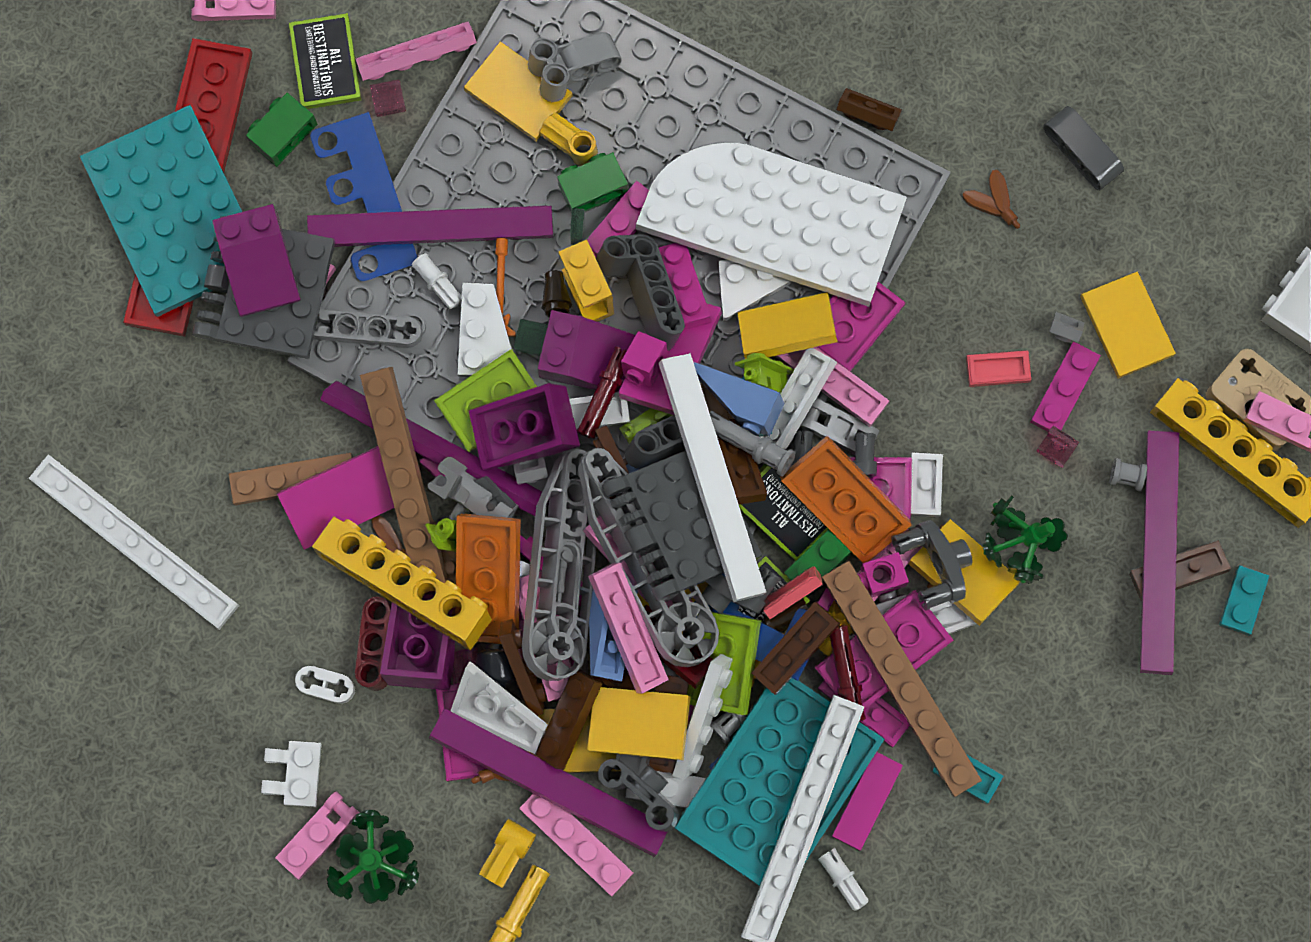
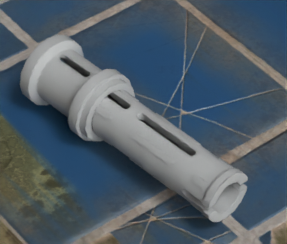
M714 411L709 412L718 437L752 455L754 462L758 464L762 462L777 470V474L781 477L787 473L794 461L795 451L792 449L787 451L772 443L773 440L770 437L760 438L721 417Z

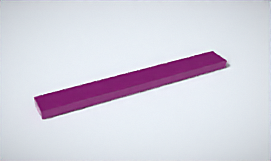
M552 205L307 215L308 234L333 238L335 240L334 247L496 240L497 238H506L508 240L553 238Z
M335 381L323 391L320 399L322 402L374 429L364 395L338 381ZM406 418L415 452L437 464H440L447 457L456 459L467 467V473L476 479L488 476L503 493L505 492L519 505L518 508L533 516L536 515V506L542 491L527 483L517 484L516 477L499 468L482 470L479 457Z
M1148 430L1146 438L1147 472L1145 478L1140 673L1172 675L1174 669L1179 432Z
M445 708L429 736V739L653 857L657 855L668 833L650 827L646 820V814L563 770L555 769L542 759Z

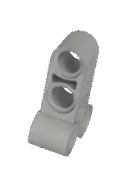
M608 32L598 33L559 46L548 38H538L531 44L528 69L533 75L541 77L539 88L541 96L547 101L557 102L565 97L567 85L610 72L621 64L622 58ZM538 56H543V57H546L547 59H542V58H539ZM550 81H556L558 84L551 83Z

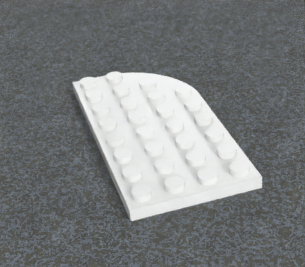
M716 143L682 154L657 175L650 187L637 220L636 230L869 307L907 197L747 144Z

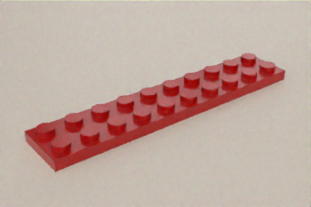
M192 38L175 112L191 105L224 173L253 53L249 48ZM135 274L123 323L130 327L185 337L194 300L156 317Z

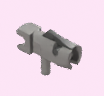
M452 457L445 458L438 465V470L445 477L438 475L428 484V488L443 499L449 497L457 502L449 517L451 520H456L457 515L461 513L469 514L470 512L475 515L512 518L519 506L505 492L503 493L488 476L476 479L466 472L467 467Z

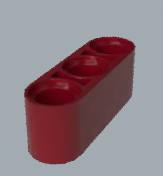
M378 596L368 599L362 609L355 667L357 682L373 691H380L388 685L380 675L391 603ZM380 606H385V616L380 620H375V610ZM381 636L382 646L379 650L372 651L370 646L372 640ZM377 667L379 672L378 678L374 682L368 683L367 673L370 669Z

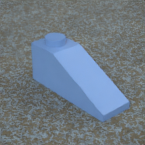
M694 362L699 381L742 428L757 436L761 433L770 437L785 404L780 392Z
M593 589L589 617L591 676L622 681L625 664Z

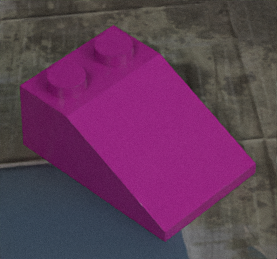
M273 204L212 220L240 317L301 301L280 219Z
M551 310L538 365L539 378L596 390L601 380L599 374L601 371H605L614 347H620L621 351L623 349L628 350L636 335L582 316ZM617 387L616 392H619L621 387Z
M547 383L469 410L479 459L484 471L555 455L580 446L566 386Z
M429 591L425 593L422 600H431L436 592ZM392 602L380 675L390 686L450 690L455 641ZM455 607L450 609L447 616H455Z

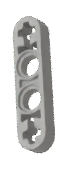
M320 309L318 317H320L322 323L331 324L330 318H334L332 323L334 332L330 333L328 326H319L318 331H315L313 339L408 348L418 345L422 339L423 332L419 322L411 317ZM345 319H351L356 324L355 330L347 335L339 332L340 323ZM375 322H382L386 325V332L381 337H373L369 334L370 326ZM396 323V330L402 331L406 330L408 325H411L416 334H411L409 339H405L402 333L394 332L395 338L390 339L392 335L391 324Z

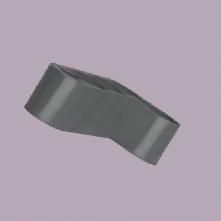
M642 234L619 235L606 238L596 256L603 275L611 277L627 276L646 334L666 342L667 351H670L683 332L685 324L657 243L651 237Z

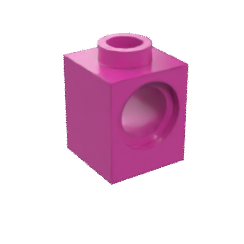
M638 331L621 360L623 375L627 380L636 385L644 384L652 387L661 371L659 362L661 359L668 358L666 342Z
M899 552L863 563L860 568L862 573L858 574L871 598L904 588L909 583ZM877 569L886 570L890 576V581L884 584L878 583L873 577V572Z

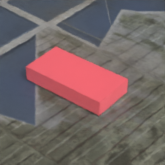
M1028 351L966 356L969 387L1031 382Z
M812 566L767 596L764 601L766 604L763 607V611L769 619H772L823 585L821 574L817 568Z

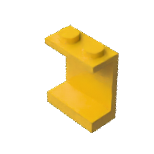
M587 239L559 251L558 254L565 267L561 269V272L581 316L598 322L614 315L612 293Z

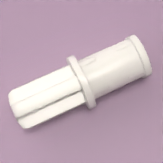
M427 253L417 257L412 263V267L428 284L427 289L429 291L433 290L449 309L457 307L462 302V296L447 279L448 274L441 272L428 257Z
M833 848L818 859L833 880L834 884L832 886L834 888L838 887L852 910H859L868 903V898L853 877L854 871H849L837 853L836 848Z

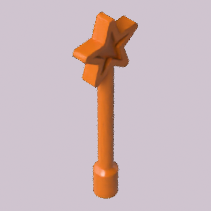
M497 238L495 254L498 256L496 294L503 315L505 256L508 255V239ZM507 314L503 319L508 337H515L516 332L508 327L511 316Z

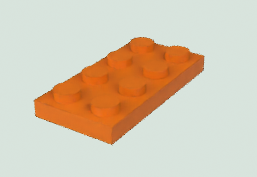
M828 436L792 465L784 476H780L781 481L862 563L869 562L892 542L891 538L893 535L903 533L912 525L910 519Z
M462 513L457 515L456 585L462 590L461 594L470 599L472 596H475L482 600L488 606L487 611L492 618L477 642L501 644L499 639L500 624L510 619H513L516 628L519 629L521 519ZM455 607V616L460 613L461 607Z

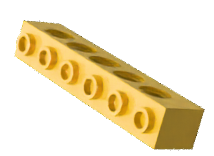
M1177 378L1150 413L1174 432H1179V436L1297 528L1305 524L1311 517V477L1306 478L1297 471V465L1288 458H1281L1272 451L1273 447L1267 441L1253 437L1247 432L1248 428L1237 419L1232 420L1226 416L1218 403L1213 400L1207 401L1198 394V389L1192 383L1186 380L1181 381ZM1190 406L1194 408L1197 418L1191 419L1184 414L1183 407ZM1208 426H1217L1221 430V438L1211 436ZM1233 445L1243 446L1246 450V457L1237 456L1234 453ZM1259 464H1265L1270 468V477H1265L1259 472ZM1284 483H1289L1295 487L1296 496H1289L1285 493L1283 489Z
M336 517L331 519L312 546L321 559L469 650L473 648L492 620L487 611L488 606L482 600L475 596L469 599L462 595V590L449 580H446L445 583L435 578L437 575L428 567L420 565L418 568L411 564V559L405 553L398 549L394 552L385 548L386 543L373 534H370L369 537L360 532L361 528L351 520L345 519L343 522ZM360 545L355 553L347 554L350 547ZM379 560L385 561L381 568L372 569L375 562ZM410 576L406 584L397 585L401 577ZM429 591L436 592L431 600H422L425 593ZM453 607H461L458 615L453 617L447 616Z

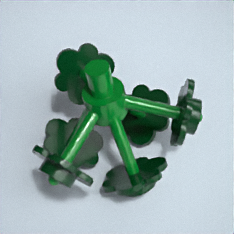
M1011 495L1007 501L1001 498L998 503L995 502L993 504L994 508L991 511L995 518L990 525L993 526L996 523L997 527H999L997 530L998 537L1004 538L1006 542L997 545L991 534L986 533L983 554L989 561H995L997 567L1000 568L1002 567V559L999 551L1023 543L1026 547H1029L1028 552L1024 554L1018 551L1014 552L1013 557L1007 561L1008 572L1015 574V580L1031 584L1033 580L1039 581L1044 576L1039 573L1043 566L1037 562V557L1034 555L1037 547L1040 549L1048 548L1051 552H1057L1061 549L1062 542L1067 540L1068 534L1063 531L1065 524L1060 518L1051 520L1049 517H1044L1040 523L1037 522L1031 525L1025 523L1023 511H1015L1014 508L1008 507L1014 498Z
M365 810L356 814L355 819H352V825L358 826L361 830H367V842L364 841V837L360 833H356L353 836L345 833L339 838L340 846L335 849V855L340 858V865L346 869L353 867L354 864L356 867L346 875L341 871H337L332 866L327 869V885L334 895L349 900L353 892V887L349 880L362 870H366L369 872L363 877L364 883H361L358 887L359 892L363 894L364 901L368 904H373L377 900L381 902L388 900V894L394 892L396 884L394 880L389 879L386 872L377 874L376 870L379 868L401 878L398 895L402 896L405 890H412L419 878L416 860L409 863L404 872L383 862L384 856H386V860L390 864H397L399 861L405 863L409 860L408 854L413 851L414 845L410 839L406 838L404 831L398 830L395 832L390 829L383 833L384 842L380 845L381 851L374 849V828H382L383 824L389 822V817L380 815L376 810Z

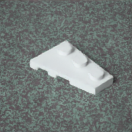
M462 284L458 376H471L512 349L494 284Z
M471 661L468 663L451 712L526 751L536 754L548 724Z

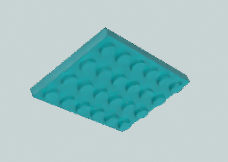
M191 105L81 155L80 158L156 317L201 297L203 292L213 291L204 287L208 265L213 264L224 267L225 265L210 259L213 251H220L218 242L215 241L216 233L212 220L218 219L220 216L237 214L242 212Z
M793 678L777 695H774L765 687L674 828L760 886L829 708L830 701ZM858 722L806 861L885 740L861 722Z

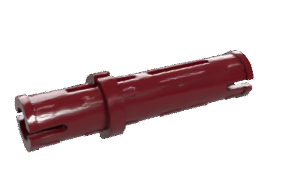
M614 347L605 371H601L599 374L601 380L579 428H577V433L585 437L588 436L590 439H595V430L599 429L617 387H621L624 382L622 380L623 369L621 360L627 350L623 349L621 351L620 347Z
M839 625L829 636L839 683L837 693L841 695V698L863 706L860 693L863 691L862 684L858 683L848 625ZM864 709L859 721L866 719Z

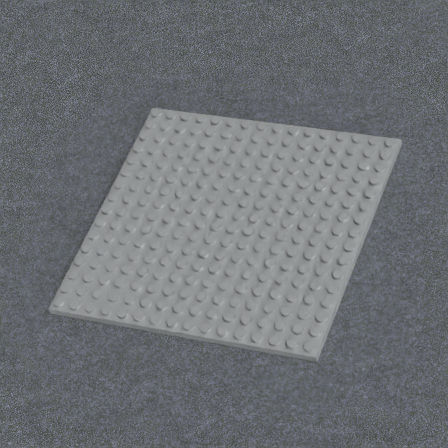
M501 0L393 181L402 212L552 205L553 238L508 240V255L505 256L503 317L507 314L511 316L508 327L516 332L515 337H508L511 348L536 386L539 387L547 383L566 386L569 399L593 396L595 390L539 378L538 374L539 360L550 319L541 308L545 273L552 270L561 271V269L565 268L558 252L588 239L622 197L573 217L557 180V176L561 175L565 168L576 165L572 158L543 137H540L537 142L464 91L466 83L500 41L528 60L531 44L538 38H548L559 46L602 32L610 34L622 58L621 64L610 72L567 85V89L573 93V96L558 115L580 130L590 132L596 140L598 154L605 153L607 155L612 152L614 153L628 183V190L636 180L650 190L657 175L669 163L693 149L716 143H741L906 196L907 199L878 280L887 289L951 172L616 0ZM538 56L539 58L547 59L546 57ZM581 145L576 149V151L584 153L587 152L591 147L588 145ZM639 230L633 234L651 237L657 243L658 248L675 243ZM496 240L413 244L417 257L427 253L439 270L448 274L447 279L461 296L463 283L494 284L496 290L498 257L495 254ZM375 245L355 246L323 299L320 309L411 317L417 320L422 328L423 336L418 345L407 348L313 339L309 359L290 356L287 360L288 363L328 385L338 381L364 396L365 393L360 375L393 367L406 418L467 451L434 401L470 377L458 376L461 303L457 307L449 309L433 290L429 291L427 289L428 284L412 266L367 281L358 280L351 262V256L357 251ZM687 247L706 303L721 307L722 311L718 261L727 259ZM364 255L358 262L359 269L364 273H372L378 267V260L373 255ZM604 275L612 293L614 315L598 322L634 335L638 331L645 333L627 276L611 277ZM564 279L572 303L569 314L581 316ZM792 281L790 285L771 296L762 298L759 303L752 307L748 306L742 311L826 292ZM738 313L733 315L728 321H723L721 314L700 364L742 378L744 377V369L735 366V362L745 359ZM318 317L315 331H318L319 326H328L330 333H333L332 323L334 318H330L331 324H324L321 322L320 317ZM351 319L343 320L339 325V332L345 335L352 333L356 327L355 322ZM382 322L373 323L370 326L369 334L373 337L383 336L386 332V325ZM396 323L391 324L392 335L390 339L395 338L394 332L402 333L405 339H409L411 334H416L411 325H408L406 330L402 331L396 330ZM774 356L768 357V358H770V359H772V360L779 361V360H778L777 358H775ZM820 391L817 399L826 402L828 396ZM628 401L630 421L650 409L649 407ZM625 424L607 426L622 459H624L629 443L619 428ZM799 428L797 431H801V433H802V444H803V443H804V430H802V429ZM577 433L580 446L573 449H582L586 452L595 449L592 442L594 441L593 439ZM794 437L787 447V451L793 450ZM477 447L470 451V453L479 457ZM567 451L544 457L548 478L555 460ZM757 463L758 468L760 469L764 464ZM513 464L499 467V469L516 477ZM548 478L527 484L543 492ZM567 491L568 498L572 501V497ZM741 510L753 535L758 525Z

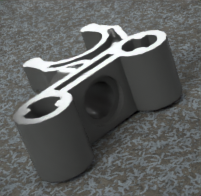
M617 754L616 759H609L603 762L599 768L598 777L604 786L614 790H623L628 787L649 805L646 810V820L650 827L663 832L675 829L674 827L680 819L678 809L660 794L669 782L649 765L652 757ZM613 768L616 770L621 769L622 773L618 781L610 780L609 776ZM663 808H667L666 817L668 821L663 825H659L660 817L658 812Z

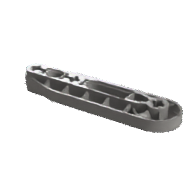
M595 448L588 451L579 462L578 473L592 530L610 563L625 561L637 583L635 586H632L626 573L625 576L651 639L662 657L675 666L691 667L700 664L713 654L718 644L719 629L711 610L697 585L689 588L691 593L688 595L685 591H681L663 600L656 601L651 589L656 585H660L661 582L664 583L670 579L668 577L649 585L646 577L656 570L664 569V566L660 559L647 566H640L637 560L640 558L639 556L642 557L655 551V547L653 546L634 554L624 533L635 526L643 524V522L638 520L622 527L618 520L623 515L632 513L637 509L634 503L630 502L624 505L622 509L620 507L615 511L616 508L613 509L610 503L613 499L606 496L602 484L628 473L605 449ZM626 490V491H624V492H621V493H619V494H616V498L619 497L620 495H623V494H625V493H628V490ZM594 505L607 527L603 530L596 519ZM606 534H611L622 555L621 557L617 558L605 536ZM638 589L641 590L652 610V613L649 615L635 592ZM694 598L696 603L690 602L689 599ZM672 600L673 605L668 608L665 602ZM654 617L657 620L655 625H653L651 619ZM688 631L690 636L685 638L682 632ZM704 632L711 633V639H702ZM696 644L702 655V658L695 660L690 652V649ZM674 649L679 651L676 656L672 654Z
M582 449L567 451L555 460L553 469L536 506L522 652L527 667L537 677L546 681H559L575 674L583 665L586 655L592 585L588 576L594 573L596 546L587 537L586 556H583L585 533L583 530L587 527V510L578 466L581 458L587 452ZM567 491L570 493L572 501L568 498ZM549 499L548 517H545L546 503ZM594 505L595 516L597 518L599 516V512L596 506ZM544 526H546L545 547H542ZM541 556H542V557H543L542 576H541V578H539L540 559H541ZM582 565H585V566H584L583 587H581L580 584H581ZM540 587L538 609H535L537 588ZM579 595H582V597H581V607H580V617H577V615H578ZM571 657L574 660L573 666L569 668L561 661ZM558 662L556 674L548 673L547 665Z

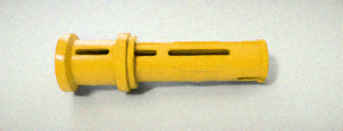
M532 864L527 877L519 888L503 918L500 917L499 920L497 919L495 923L497 928L489 942H514L516 938L521 937L523 930L521 926L543 885L550 876L548 872Z

